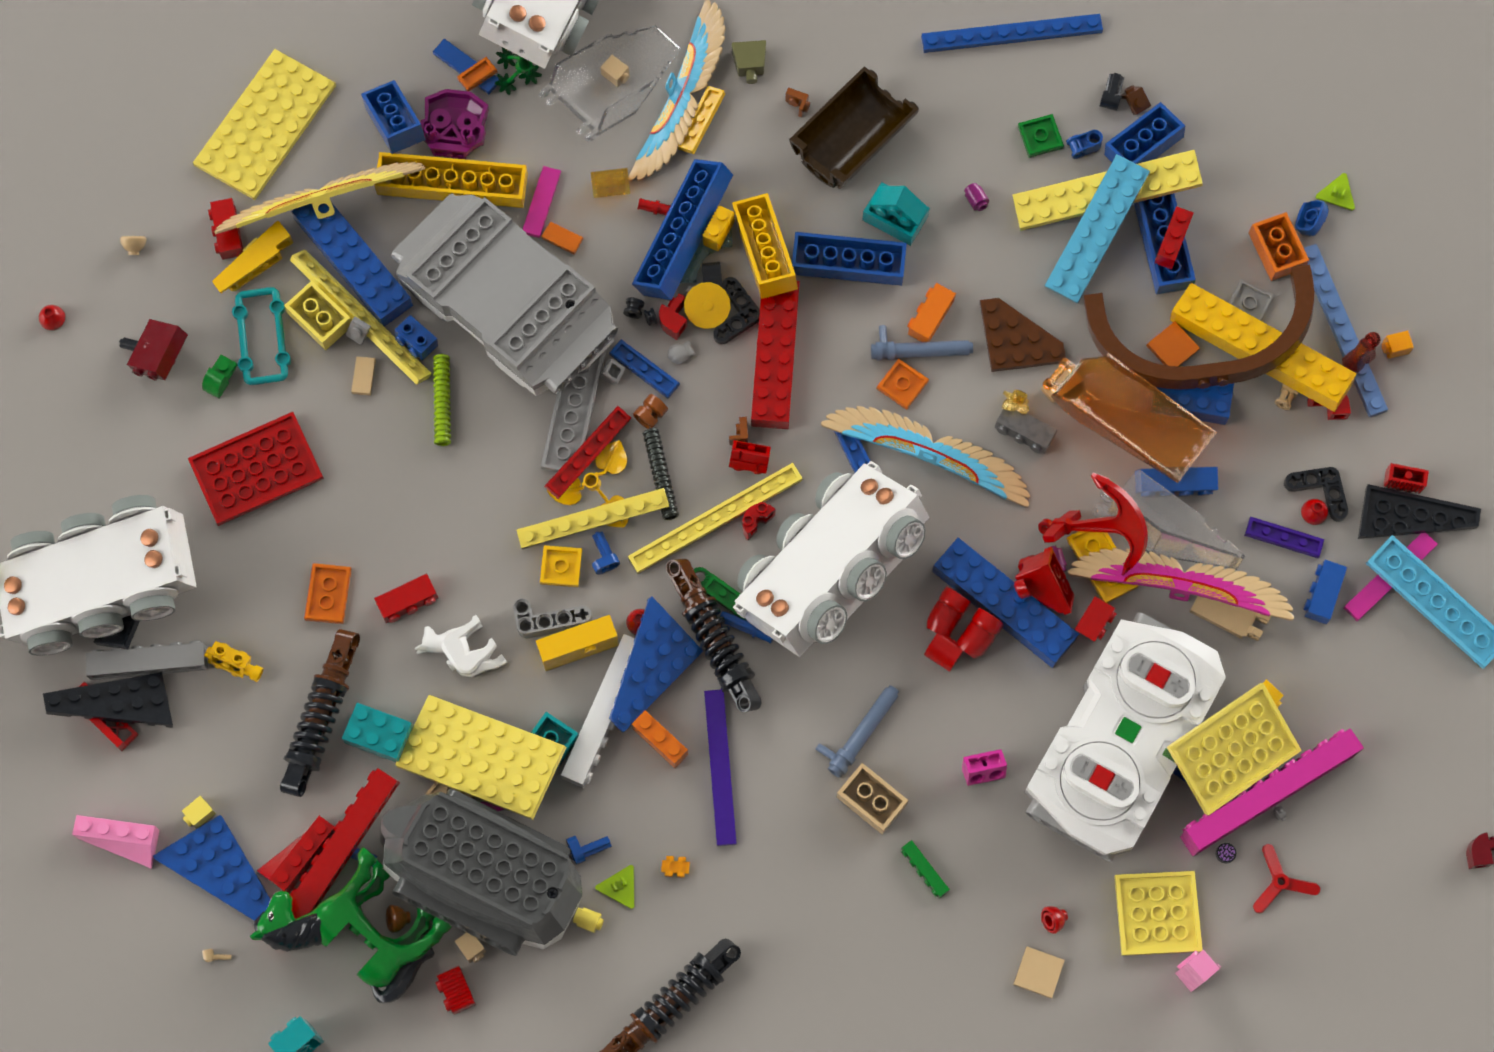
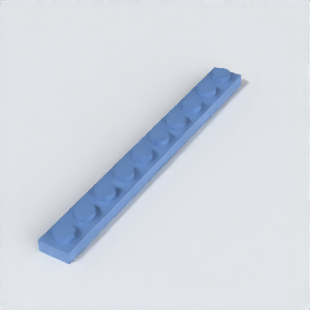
M1317 244L1304 247L1309 258L1307 265L1310 264L1314 291L1347 368L1357 373L1354 384L1369 417L1385 413L1388 408Z

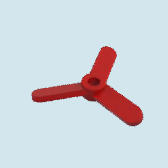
M1266 844L1262 847V852L1273 879L1272 883L1253 904V909L1256 913H1263L1284 889L1309 895H1318L1320 893V886L1317 883L1289 878L1285 875L1275 849L1271 844ZM1278 879H1282L1284 884H1278Z

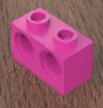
M1001 749L963 757L962 772L967 786L1006 777L1007 764Z

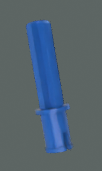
M725 611L721 613L720 617L725 618L724 624L750 634L752 638L757 637L770 644L772 643L773 639L748 623L747 620Z

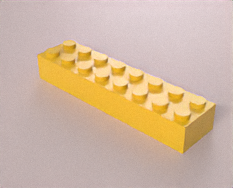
M379 152L377 168L397 162L398 164L416 162L422 163L425 169L404 175V177L375 183L377 195L443 201L448 195L454 193L456 196L475 195L481 199L485 197L495 206L524 208L528 178L526 165Z

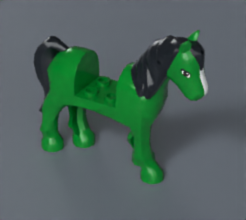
M364 847L357 854L359 864L357 871L346 886L338 893L321 902L311 913L295 919L292 912V897L290 893L278 891L272 896L267 909L255 919L253 924L255 932L250 935V938L252 940H262L270 945L271 948L286 952L309 948L313 945L319 946L321 944L327 947L347 924H350L351 926L348 929L357 937L361 934L366 939L364 943L371 950L377 949L376 953L356 975L366 984L370 985L373 995L379 1003L396 1001L406 992L413 983L421 965L434 957L435 952L432 947L438 944L443 935L452 928L449 923L417 908L416 920L406 934L395 939L381 935L363 913L361 905L369 899L380 895L384 891V881L391 876L383 869V865L378 862L377 858ZM371 866H373V876H372V878H371ZM370 880L369 884L364 889L360 890V888ZM433 920L432 929L430 930V921ZM386 987L384 991H381L379 988Z

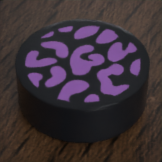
M1222 843L1216 849V858L1221 863L1228 864L1236 858V849L1230 843Z

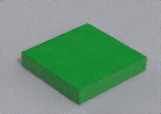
M1053 114L1018 123V129L1029 158L1064 149Z

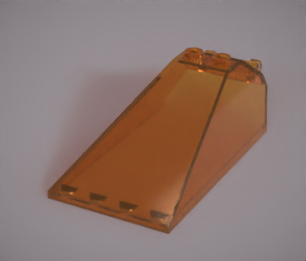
M1110 353L1107 356L1081 359L1077 365L1067 358H1063L1059 363V367L1043 382L1045 389L1054 392L1051 395L1052 399L1067 414L1177 483L1217 433ZM1068 370L1070 372L1069 375L1059 385L1056 381L1064 371Z

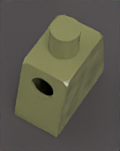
M766 40L732 43V56L737 74L740 77L746 76L748 84L757 83V75L764 74Z

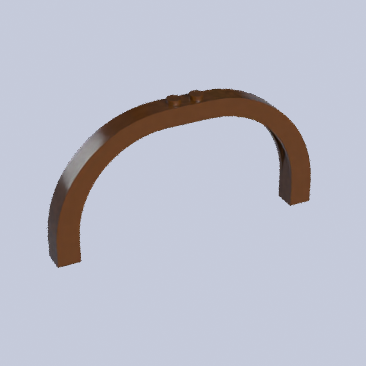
M1310 264L1291 267L1290 278L1295 308L1287 328L1268 347L1242 359L1184 367L1161 365L1143 359L1127 349L1113 333L1107 320L1103 293L1084 295L1088 329L1096 347L1113 367L1128 377L1147 385L1166 389H1205L1210 386H1226L1232 383L1247 381L1266 374L1281 365L1297 350L1304 340L1311 324L1314 309L1315 291Z

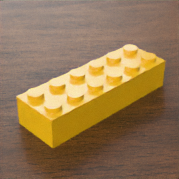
M768 193L732 202L735 220L761 299L797 290L796 274Z

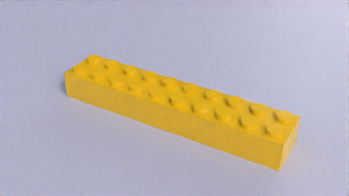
M1193 283L1189 284L1173 308L1170 317L1171 322L1175 321L1180 327L1238 359L1260 352L1282 334L1279 330ZM1301 343L1286 361L1266 374L1335 412L1354 383L1357 373Z

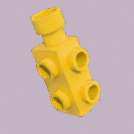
M215 641L212 647L209 646L204 657L208 658V663L212 664L215 668L226 670L235 677L243 678L247 675L251 680L258 682L264 671L263 667L250 664L251 656L246 652L233 649L226 643Z

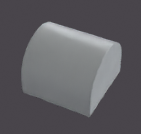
M610 358L601 371L600 378L616 385L626 368Z

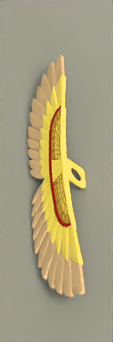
M397 162L376 169L374 167L366 171L363 170L356 174H350L345 178L341 177L335 181L332 180L319 190L308 188L304 189V191L294 192L295 194H285L284 197H277L274 200H268L263 202V204L240 211V214L230 217L231 219L222 222L223 224L216 227L217 230L214 232L219 234L234 228H240L263 218H270L311 203L317 218L329 217L335 213L330 197L373 186L375 183L404 177V175L424 170L425 166L422 163L416 162L400 164ZM320 204H327L329 211L321 213L318 207Z

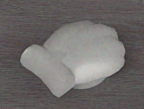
M690 341L684 344H674L668 350V358L676 364H682L690 357L696 355Z

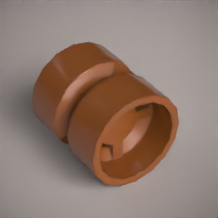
M649 394L643 401V406H639L635 410L633 417L642 426L650 429L657 424V418H662L668 411V407L658 397Z

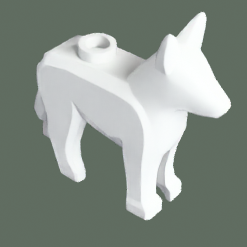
M474 615L469 623L450 629L440 635H437L432 628L426 626L424 628L422 644L415 647V650H418L417 654L425 652L444 653L449 659L446 663L451 671L456 670L461 676L474 677L485 671L495 670L507 664L502 654L496 659H489L497 648L492 638L489 639L488 644L484 648L470 651L467 638L483 627L477 615Z

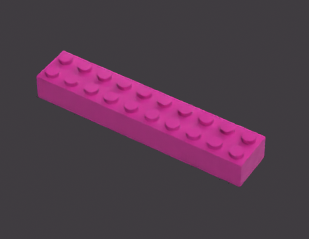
M1351 728L1346 731L1344 729L1339 730L1333 734L1329 741L1325 739L1317 744L1313 751L1309 749L1297 758V761L1292 759L1280 769L1281 771L1276 769L1264 779V782L1260 779L1248 788V792L1244 790L1231 799V802H1227L1210 815H1202L1199 822L1194 820L1182 829L1181 840L1194 857L1352 759L1364 749L1363 745Z

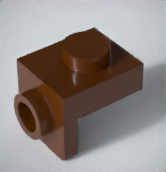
M1132 85L1124 90L1125 92L1121 94V98L1127 100L1133 115H1137L1151 106L1142 87Z

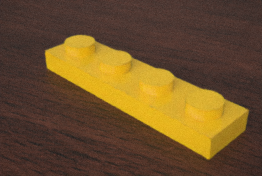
M707 86L698 104V108L695 110V117H691L692 125L688 127L687 136H684L681 146L678 143V150L695 154L725 96L724 90Z

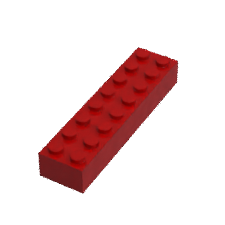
M797 281V290L761 299L751 427L789 429L800 281Z

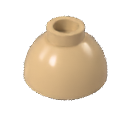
M122 236L120 242L123 248L128 251V255H139V251L144 248L147 238L145 236Z

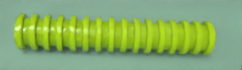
M437 354L433 357V366H435L433 368V376L435 377L433 379L435 383L433 385L435 388L433 390L435 394L434 433H436L434 434V444L437 446H447L451 444V434H449L451 432V418L449 417L451 415V407L449 406L451 404V396L449 395L451 393L449 389L450 356Z

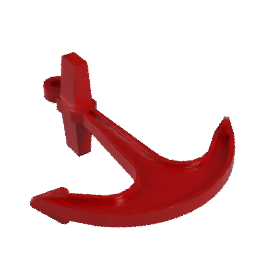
M1092 473L1091 478L1097 488L1102 489L1117 504L1118 514L1111 517L1079 520L1082 517L1080 510H1072L1060 518H1055L1053 521L1043 519L1038 524V529L1043 534L1044 543L1056 542L1064 535H1069L1072 531L1105 532L1122 535L1130 546V552L1124 562L1121 574L1124 576L1125 573L1139 562L1145 553L1148 542L1146 522L1140 508L1124 489L1110 481L1108 477Z

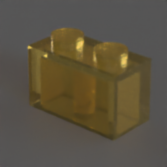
M627 168L591 172L594 198L630 194Z

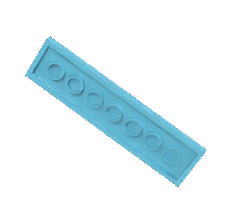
M1116 154L1049 276L1045 287L1078 304L1150 173L1149 170Z
M1391 535L1365 564L1482 669L1485 668L1494 658V625L1398 539Z

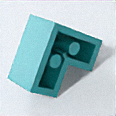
M879 186L870 204L878 215H893L900 220L902 225L907 227L919 225L927 208L906 186Z

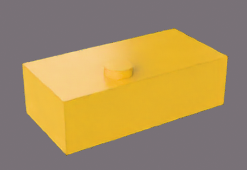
M610 615L535 640L545 671L619 646L618 636Z

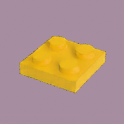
M544 545L540 584L579 587L582 548Z

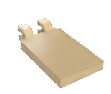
M1197 596L1190 610V613L1241 639L1243 636H1248L1256 641H1259L1263 631L1252 626L1254 621L1257 620L1267 625L1271 616Z

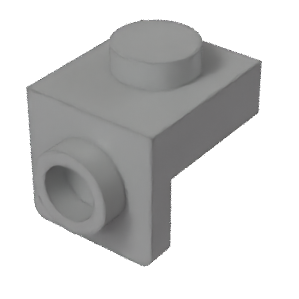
M354 317L345 336L362 345L367 339L371 326Z

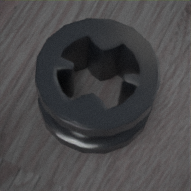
M650 308V311L644 310L648 326H651L652 323L658 324L654 309Z

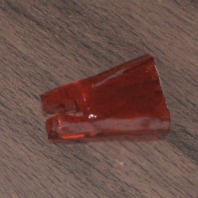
M1370 332L1365 338L1360 339L1357 346L1342 358V366L1358 373L1364 368L1365 363L1369 364L1376 358V347L1381 341L1379 334Z

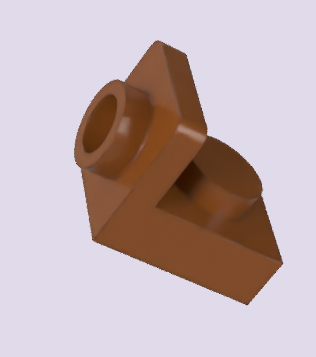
M788 87L785 101L792 106H800L798 116L802 117L804 112H808L811 102H808L809 95Z
M739 417L740 423L736 424V435L729 436L730 445H733V440L748 443L747 417Z

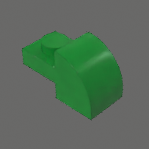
M220 355L213 367L208 368L202 382V389L220 399L229 385L228 380L238 366L237 363Z

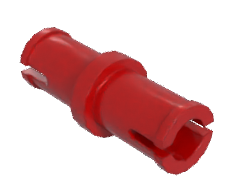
M640 198L637 209L653 212V215H667L671 205L660 203L658 200L654 202Z

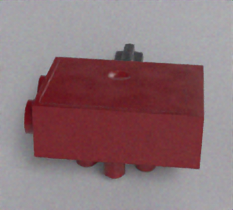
M149 319L139 341L124 337L119 340V346L133 351L127 363V366L132 369L133 374L139 377L145 375L154 381H157V379L165 381L172 366L176 363V358L188 334L177 325Z

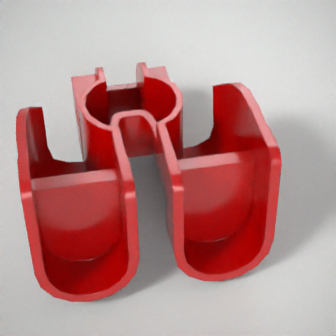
M946 586L927 619L926 628L935 632L936 635L926 649L924 656L951 672L963 652L970 655L974 660L980 658L992 645L1004 625L987 611L978 608L961 637L957 641L950 638L953 630L971 606V602Z

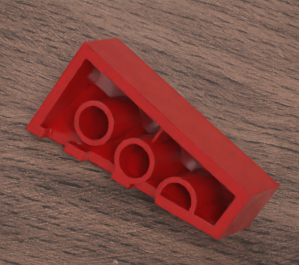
M319 815L305 833L259 868L257 872L281 890L290 893L304 872L310 868L313 858L317 854L320 855L323 851L322 845L328 837L331 838L335 833L333 831L334 826Z

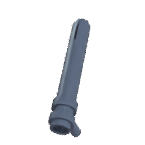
M885 325L879 326L880 342L871 344V359H876V361H882V359L895 360V358L964 356L973 353V342H969V340L912 343L887 342Z
M889 685V687L883 690L843 748H840L837 753H834L820 743L817 745L816 750L831 759L828 770L833 775L841 778L842 775L847 773L848 766L854 763L858 752L898 698L897 694L899 691L895 687Z

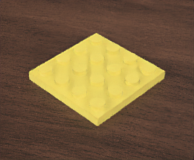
M1195 871L1121 874L1114 876L1121 956L1201 952L1203 950Z

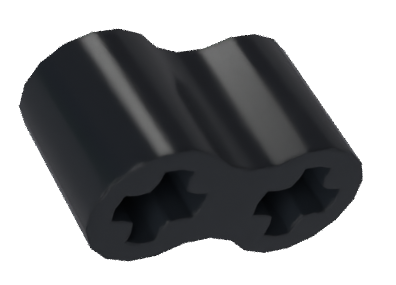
M720 262L701 263L703 282H712L723 288Z

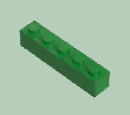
M911 840L901 848L902 855L910 860L909 864L917 869L916 872L919 877H923L925 885L933 890L931 891L932 894L940 899L950 889L915 843Z

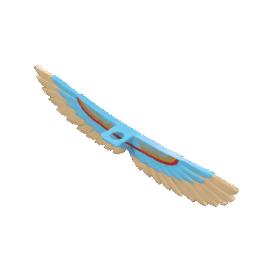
M705 0L697 17L678 77L676 79L672 72L668 77L665 88L669 98L646 143L636 158V162L628 177L630 181L636 177L638 181L644 179L646 175L650 177L655 170L658 172L661 169L663 163L667 165L671 156H675L678 143L681 146L684 136L688 134V127L692 125L691 117H695V110L698 108L697 102L691 93L698 92L708 85L707 82L711 79V73L715 71V65L718 63L719 56L723 50L720 46L725 40L723 35L726 27L723 25L724 17H721V9H718V5L715 2L711 5L710 0ZM671 79H672V80H673V84H672V87L669 88V84H670V81H671Z
M857 406L856 409L846 407V411L836 410V414L826 415V418L829 420L821 422V426L842 433V435L914 456L959 475L1005 500H1010L1023 507L1029 506L1028 501L1025 499L1030 498L1029 492L1025 490L1027 486L1024 482L1020 481L1022 478L1020 475L1012 472L1014 468L1005 464V460L992 457V452L983 450L979 446H972L973 444L970 442L961 443L962 439H952V436H946L933 443L931 433L926 426L923 425L922 427L916 421L912 423L909 418H902L899 414H892L887 410H882L881 413L872 407H869V409L862 406Z

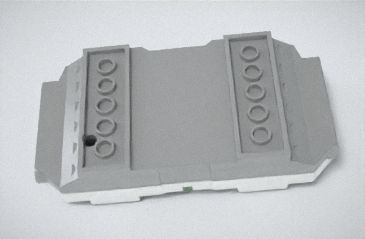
M454 193L448 195L391 254V258L400 264L396 271L400 283L411 291L415 298L440 319L443 318L446 322L452 320L457 322L485 346L488 357L495 362V365L535 396L548 389L555 395L559 394L581 371L587 369L614 342V336L618 332V328L613 325L611 306L596 292L595 287L569 265H565L556 256L550 254L516 225L509 216L485 197L481 199L475 195L456 196Z

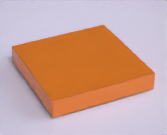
M1175 321L1146 345L1167 366L1179 367L1200 350V347Z
M898 358L876 389L907 410L929 382V379Z

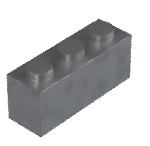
M1006 403L1008 406L1002 410L994 428L1002 435L1013 437L1017 443L1030 446L1034 452L1045 454L1056 435L1057 429L1027 413L1020 412L1019 409H1014V406L1012 407V405Z

